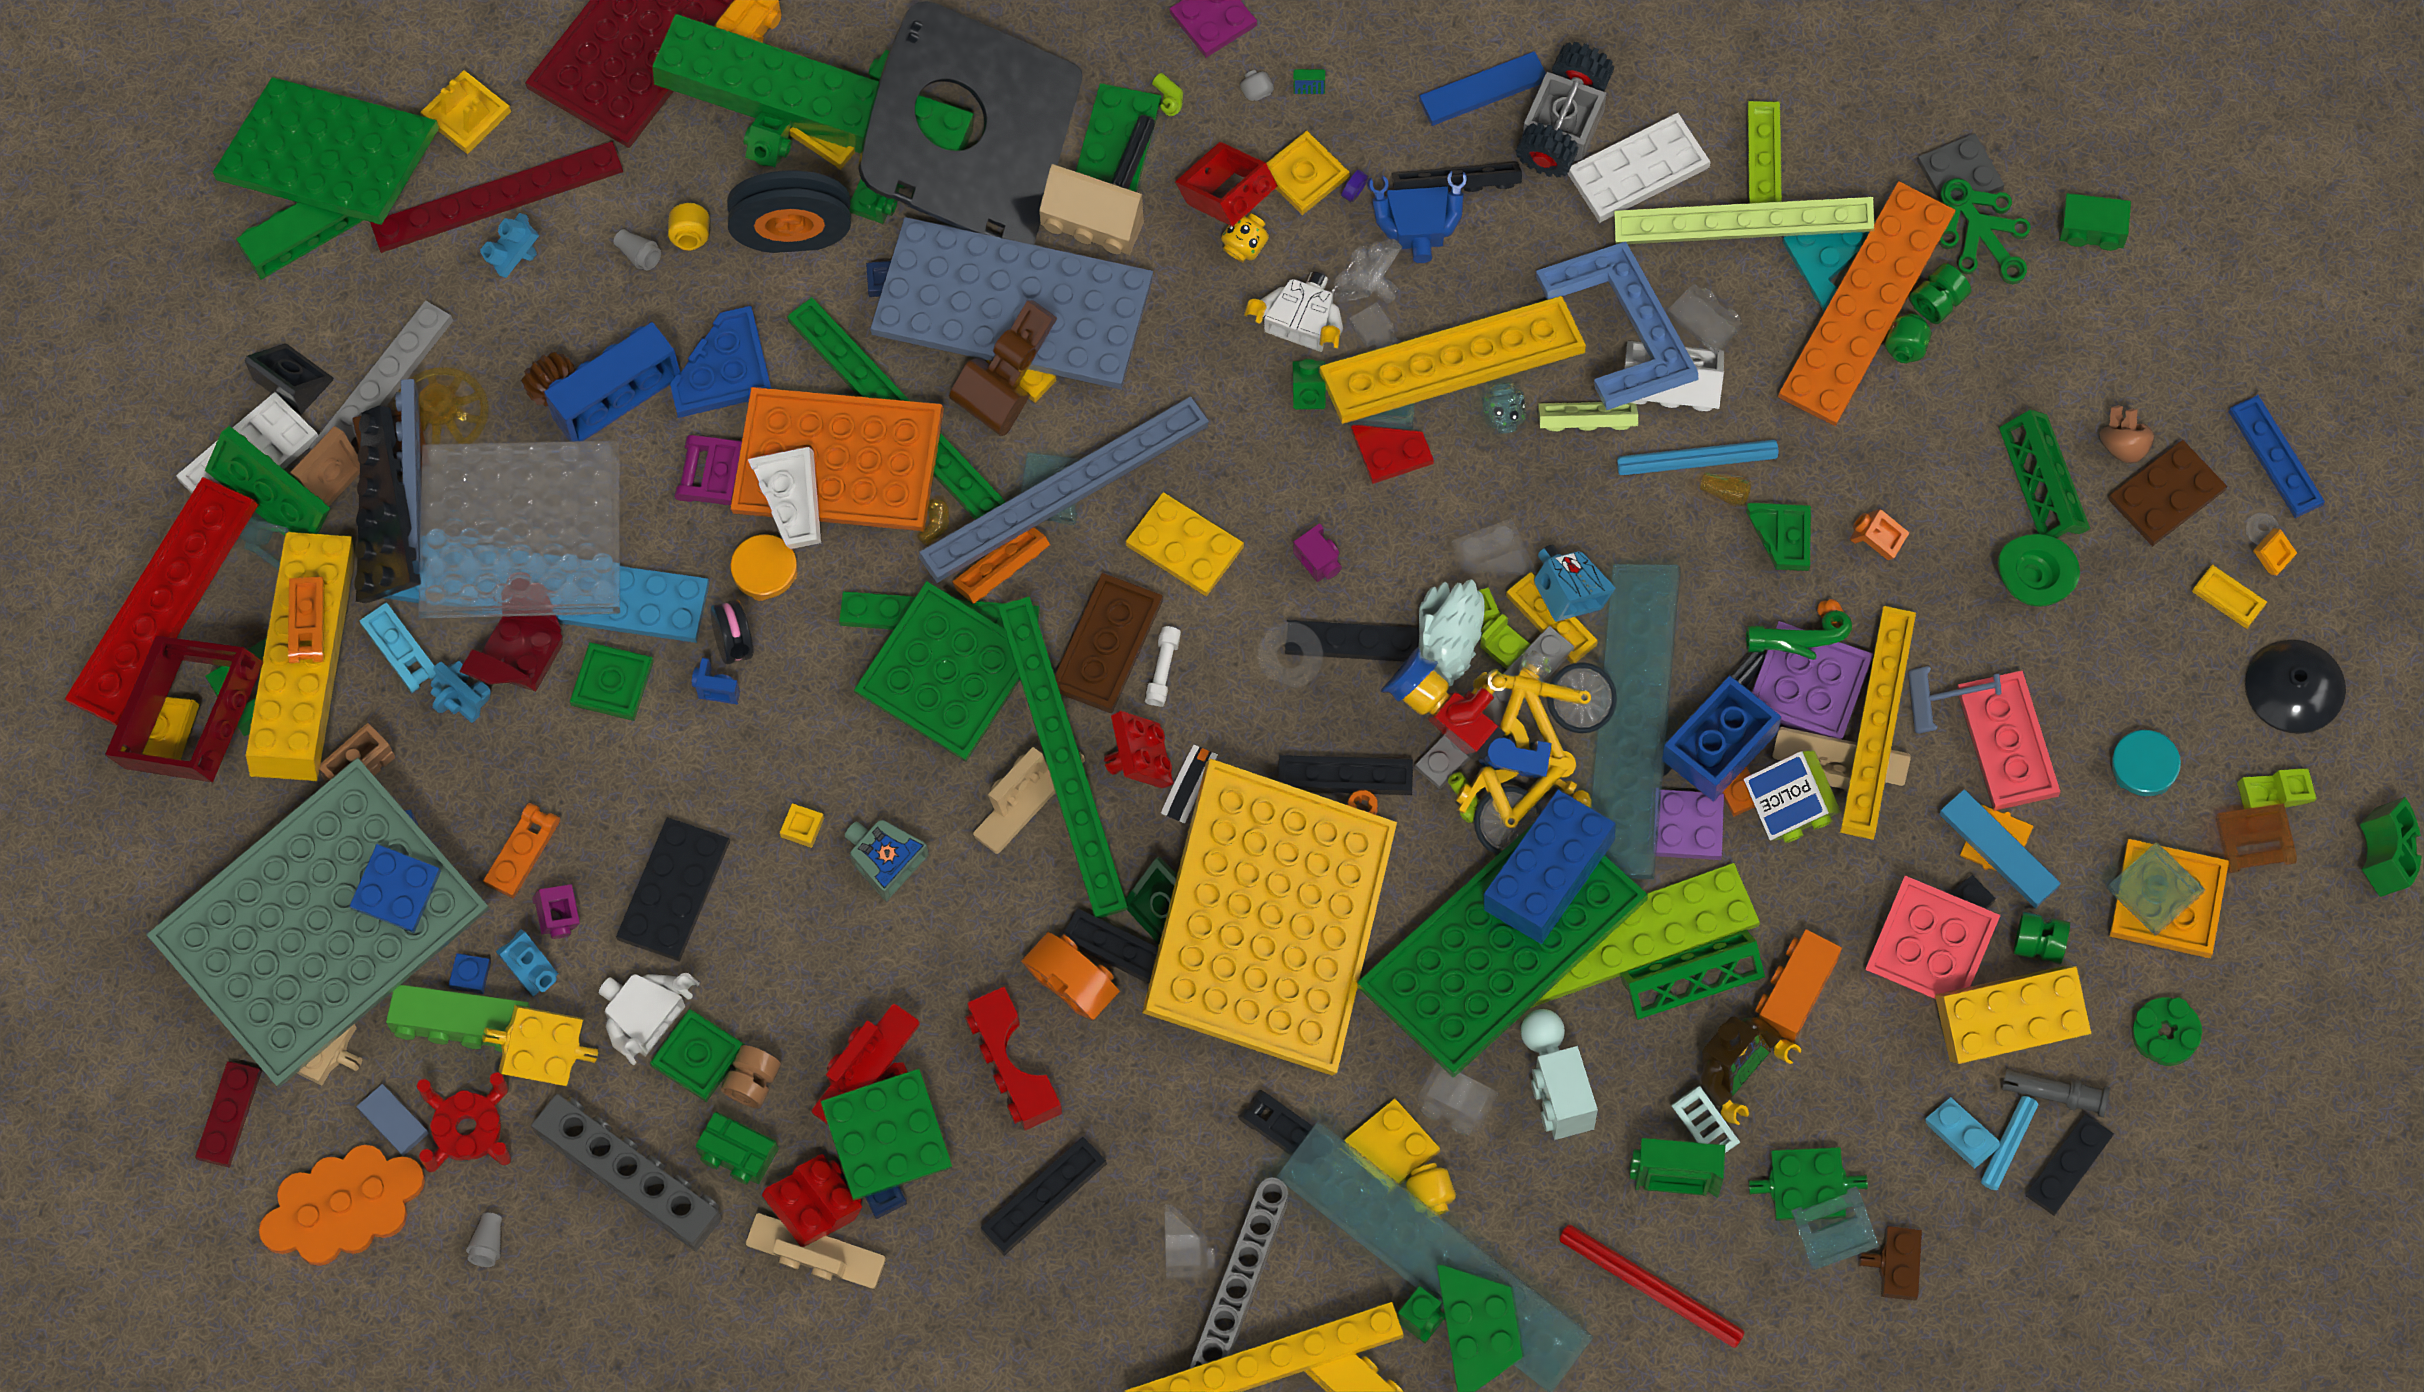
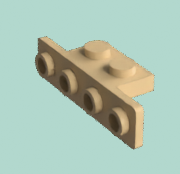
M1780 727L1777 733L1773 758L1782 761L1800 751L1815 750L1829 785L1842 788L1848 792L1857 743ZM1891 750L1885 779L1886 783L1900 786L1905 784L1911 759L1909 753Z
M1034 747L1015 761L1013 768L1004 778H1000L994 783L991 792L988 794L994 811L973 833L975 839L996 854L1004 849L1055 794L1045 758ZM1079 752L1083 764L1085 762L1084 755Z
M760 1213L756 1214L746 1240L748 1247L780 1257L778 1263L798 1270L799 1266L803 1265L812 1268L811 1274L819 1278L831 1281L832 1276L871 1289L877 1287L886 1262V1257L881 1254L828 1236L802 1248L781 1220Z

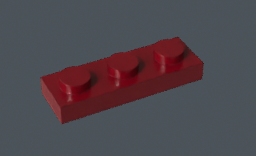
M227 1061L195 1155L197 1160L230 1168L262 1073L259 1068Z

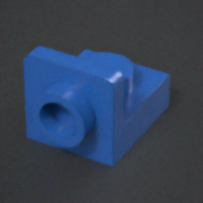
M702 657L700 668L695 667L692 675V687H696L698 698L738 705L740 690L737 680H733L730 676L717 674L714 677L710 676L712 671L709 658Z

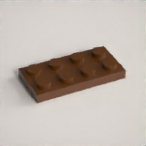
M1102 573L1056 672L1055 678L1060 694L1112 714L1161 607L1163 595Z

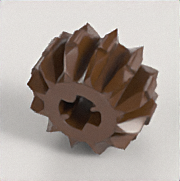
M552 352L547 357L542 355L538 361H533V365L524 371L525 376L521 380L524 389L527 391L526 393L530 399L535 401L537 405L543 404L545 407L548 406L544 391L554 381L564 379L575 372L574 364L563 353L557 354Z

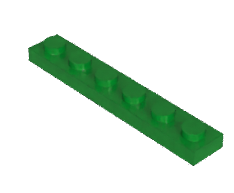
M843 591L839 624L840 626L894 630L916 597ZM958 600L1004 628L998 611V605L1005 603L977 601L973 604L967 600ZM1033 605L1039 624L1040 606Z

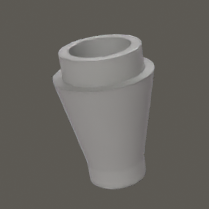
M625 229L620 230L614 238V245L626 255L637 269L651 270L659 262L661 250L656 242L632 234Z
M494 1213L482 1214L480 1223L466 1249L469 1254L468 1261L481 1267H492L495 1265L496 1260L500 1258L502 1218Z

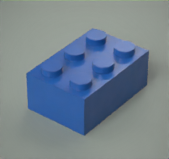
M1729 675L1664 745L1662 761L1714 802L1778 733L1782 716Z

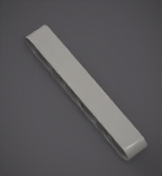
M1271 1177L1263 1180L1256 1190L1189 1369L1208 1363L1203 1359V1356L1210 1350L1220 1352L1222 1358L1232 1355L1287 1208V1186L1278 1178ZM1274 1191L1279 1193L1282 1198L1277 1203L1272 1204L1266 1202L1263 1197L1266 1193ZM1257 1223H1265L1269 1226L1270 1230L1264 1235H1257L1253 1233L1251 1228ZM1250 1254L1255 1256L1258 1262L1254 1266L1245 1267L1239 1260L1242 1256ZM1240 1286L1245 1289L1246 1294L1242 1298L1234 1299L1227 1292L1231 1287ZM1221 1318H1229L1233 1321L1234 1326L1230 1330L1221 1331L1217 1329L1215 1324Z

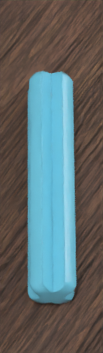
M2028 1096L2021 1097L1999 1142L2000 1147L1995 1151L1981 1180V1184L1991 1190L1999 1188L2038 1107L2036 1100Z

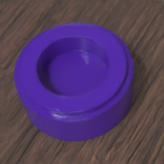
M1358 169L1346 184L1341 196L1349 202H1354L1367 184L1368 175Z

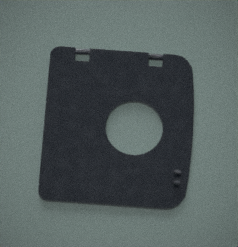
M928 1L918 2L905 13L876 89L858 165L861 180L869 189L879 195L900 201L912 209L962 230L1034 245L1041 223L1039 211L1052 164L1058 165L1081 86L1082 71L1077 65L939 4ZM935 82H951L962 86L975 97L984 117L983 133L976 145L962 151H950L936 146L925 137L918 126L915 116L916 99L924 87ZM897 183L912 189L911 197L895 191ZM987 222L1003 228L1001 236L986 230Z

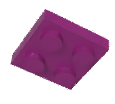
M1182 0L1169 8L1171 16L1205 58L1257 26V20L1241 0Z

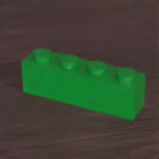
M297 202L284 211L274 213L269 220L262 224L246 229L236 240L243 255L259 279L262 280L364 220Z

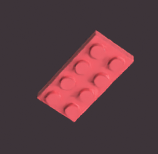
M2023 670L2000 675L2002 691L2000 695L1995 693V688L1959 695L1993 810L2059 797V785ZM1994 677L1958 684L1957 689L1994 682Z

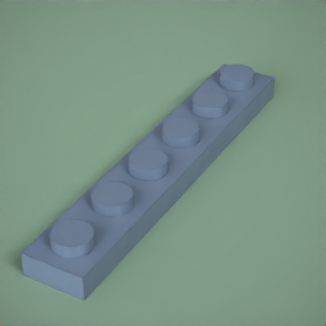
M414 379L401 380V392H396V407L398 412L401 411L402 422L396 423L397 439L402 441V452H397V459L400 460L401 471H403V482H398V484L404 485L412 527L408 536L409 547L415 548L417 559L412 561L414 573H422L419 391Z

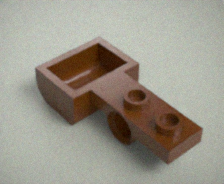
M1028 300L1011 329L1004 332L996 342L993 349L996 355L992 362L988 364L981 358L968 361L952 387L949 398L998 435H1006L1030 397V394L1018 385L1055 324L1057 317L1035 301Z

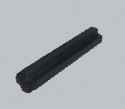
M1146 115L1138 117L1111 184L1129 189L1155 127V120L1152 117Z

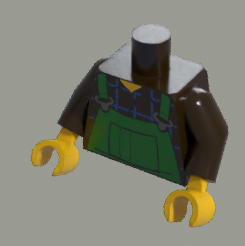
M1735 1016L1730 1017L1726 1023L1719 1027L1718 1032L1702 1051L1703 1072L1701 1083L1717 1106H1722L1721 1116L1725 1122L1740 1125L1736 1119V1113L1744 1117L1749 1116L1746 1106L1732 1103L1730 1099L1771 1052L1770 1048L1774 1047L1775 1056L1789 1064H1793L1787 1057L1790 1049L1801 1053V1048L1786 1039L1781 1040V1035L1763 1019L1746 1017L1741 1021Z

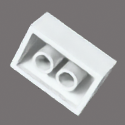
M1627 341L1624 369L1651 361L1642 342ZM1685 347L1698 370L1699 380L1631 403L1645 404L1647 401L1660 402L1662 406L1669 408L1688 405L1693 406L1694 409L1699 411H1710L1712 408L1719 409L1724 374V351Z

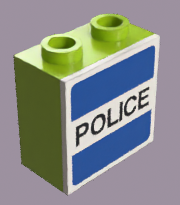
M1815 750L1800 751L1744 778L1770 841L1782 839L1785 843L1795 841L1804 836L1802 830L1813 826L1814 830L1825 827L1833 822L1832 816L1841 813Z

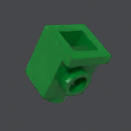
M1419 1286L1398 1312L1400 1325L1426 1344L1445 1319V1314L1441 1312L1442 1302Z

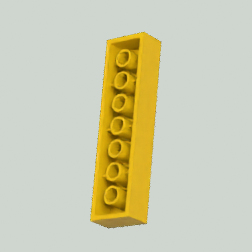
M285 533L263 656L264 663L261 668L246 750V759L251 777L318 781L354 569L355 554L352 536ZM323 577L324 662H313V659L300 660V663L289 664V578ZM312 640L300 641V647L312 646Z

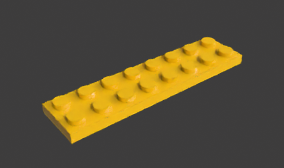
M1559 296L1320 366V375L1325 381L1327 392L1339 419L1344 424L1585 353L1586 344L1563 297Z

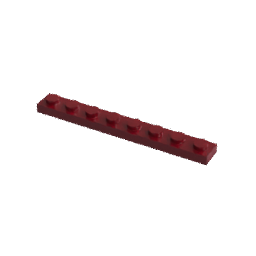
M613 141L388 215L382 225L370 222L379 250L383 253L622 173L623 169Z

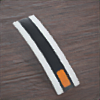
M1193 745L1176 778L1161 814L1186 823L1198 796L1206 762L1210 758L1215 760L1218 754Z

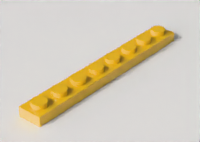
M1883 606L1840 833L1874 840L1916 612Z
M1390 1302L1125 1390V1392H1243L1402 1339L1404 1334L1393 1303Z

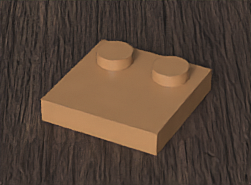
M334 426L290 473L299 483L315 496L320 497L326 505L330 506L360 474V463L358 455L345 433Z

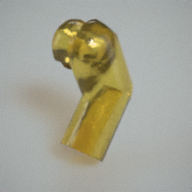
M931 499L929 501V525L925 527V531L917 534L918 539L926 547L931 545L949 528V508L940 499Z

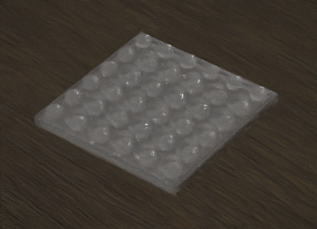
M574 441L422 445L419 617L457 618L620 614V442Z

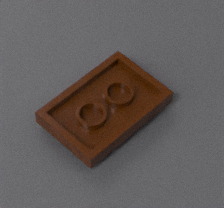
M2182 440L2112 493L2108 500L2153 547L2226 491L2227 485Z

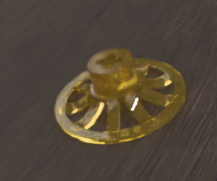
M448 367L432 368L414 375L410 379H414L415 383L425 378H428L429 385L419 393L420 421L423 432L429 424H432L431 447H427L428 456L451 455L471 445L485 428L489 412L487 396L478 381L468 373ZM436 375L455 376L448 388L438 384L436 380ZM462 380L471 385L476 391L468 396H454ZM396 397L393 402L392 410L397 409ZM479 400L481 406L480 416L468 414L458 408V406H465ZM456 417L459 420L477 425L464 438L454 423L453 418ZM445 424L458 442L457 444L439 448L441 425Z

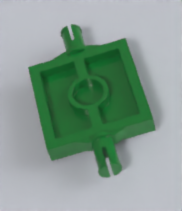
M1841 1147L1772 1150V1171L1769 1180H1748V1186L1750 1187L1749 1195L1770 1193L1775 1207L1776 1221L1845 1218V1196L1847 1190L1868 1189L1867 1175L1846 1176L1842 1166Z

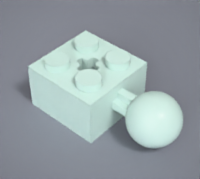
M1538 1009L1532 1011L1524 1018L1521 1025V1037L1529 1049L1538 1052L1540 1055L1537 1057L1536 1069H1532L1534 1079L1531 1080V1087L1535 1099H1542L1544 1111H1541V1119L1546 1132L1552 1131L1554 1140L1594 1130L1598 1109L1578 1046L1559 1051L1558 1046L1563 1041L1565 1034L1564 1024L1561 1018L1553 1011Z

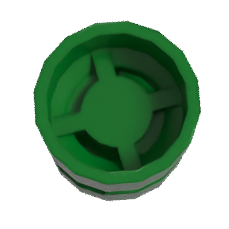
M1943 263L1929 275L1928 281L1922 282L1910 294V301L1914 309L1929 322L1940 324L1953 311V306L1960 305L1971 294V286L1958 269L1950 264Z
M2022 912L2013 954L2033 958L2038 954L2042 961L2061 965L2068 942L2070 922L2055 918L2045 922L2041 915Z

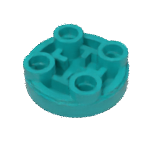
M2138 730L2127 734L2119 741L2112 756V770L2117 784L2121 788L2140 796H2155L2165 793L2174 784L2181 767L2180 755L2174 743L2165 735L2152 730Z

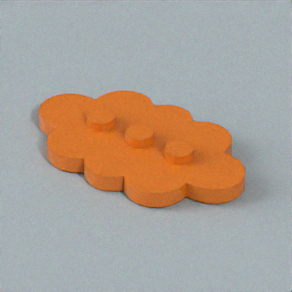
M361 1145L353 1148L343 1160L336 1157L323 1158L315 1164L310 1174L295 1173L283 1180L277 1193L280 1207L272 1210L262 1219L259 1227L260 1239L266 1248L274 1253L285 1254L297 1250L304 1261L317 1266L329 1264L337 1258L341 1251L351 1254L363 1252L370 1246L374 1236L386 1238L394 1236L401 1231L407 1219L404 1203L416 1198L423 1190L425 1183L424 1172L415 1160L401 1156L387 1161L379 1149L370 1145Z

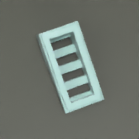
M1699 1085L1671 1104L1698 1143L1708 1144L1724 1132L1728 1138L1718 1145H1726L1725 1153L1740 1143ZM1700 1098L1703 1104L1686 1115L1683 1109ZM1708 1109L1712 1115L1694 1126L1691 1121ZM1717 1121L1720 1126L1703 1138L1700 1132Z

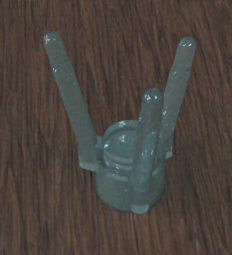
M251 516L239 539L246 541V550L256 553L279 570L280 562L261 549L259 545H266L270 541L273 532L286 534L289 530L287 527L271 524Z

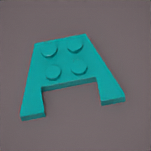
M1869 232L1795 235L1783 238L1786 250L1801 276L1803 275L1812 295L1824 312L1838 289L1830 280L1855 259Z

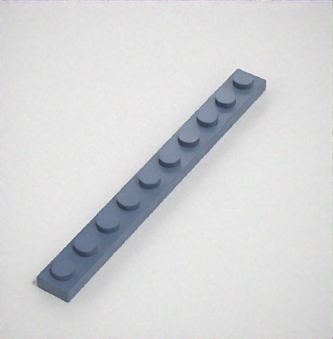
M1190 396L920 551L919 559L936 583L1202 431L1208 427L1209 421Z

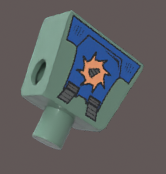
M879 820L870 831L856 821L845 833V838L855 845L850 852L852 864L886 902L929 856L927 845L924 842L884 820Z

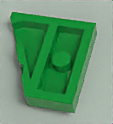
M1747 503L1746 513L1775 569L1809 571L1811 506Z

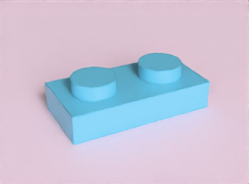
M1951 1097L1926 1118V1124L1974 1169L2000 1147L1999 1140Z

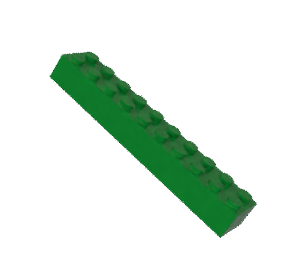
M675 14L652 66L654 85L753 118H757L762 111L790 120V129L792 127L797 128L809 136L842 147H854L855 152L860 154L870 110L879 83L878 81ZM918 95L915 103V116L918 126L925 137L936 146L946 150H965L973 132L974 113Z

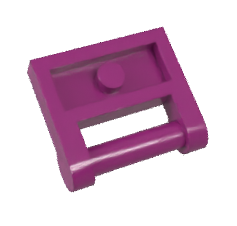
M696 435L687 436L685 442L687 453L681 482L676 487L675 499L687 502L699 501L731 505L742 441ZM708 451L701 487H694L693 483L699 453Z

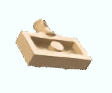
M355 1024L297 1072V1074L322 1086L329 1073L340 1063L357 1071L359 1069L358 1065L361 1066L362 1058L347 1052L348 1042L357 1028Z

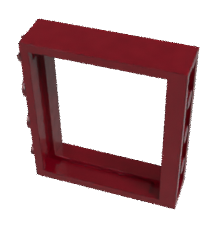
M156 636L105 756L127 770L213 783L264 662L244 647ZM164 650L167 651L166 656L162 654ZM182 661L230 667L190 761L142 754ZM123 746L126 747L125 752L121 751Z

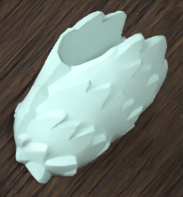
M1472 579L1467 580L1463 585L1457 583L1451 593L1446 582H1443L1437 589L1432 587L1427 592L1419 608V649L1421 656L1438 662L1434 670L1448 682L1449 686H1452L1454 680L1464 675V672L1471 666L1469 663L1476 655L1473 652L1474 647L1482 635L1484 598L1482 593L1477 590L1476 583Z

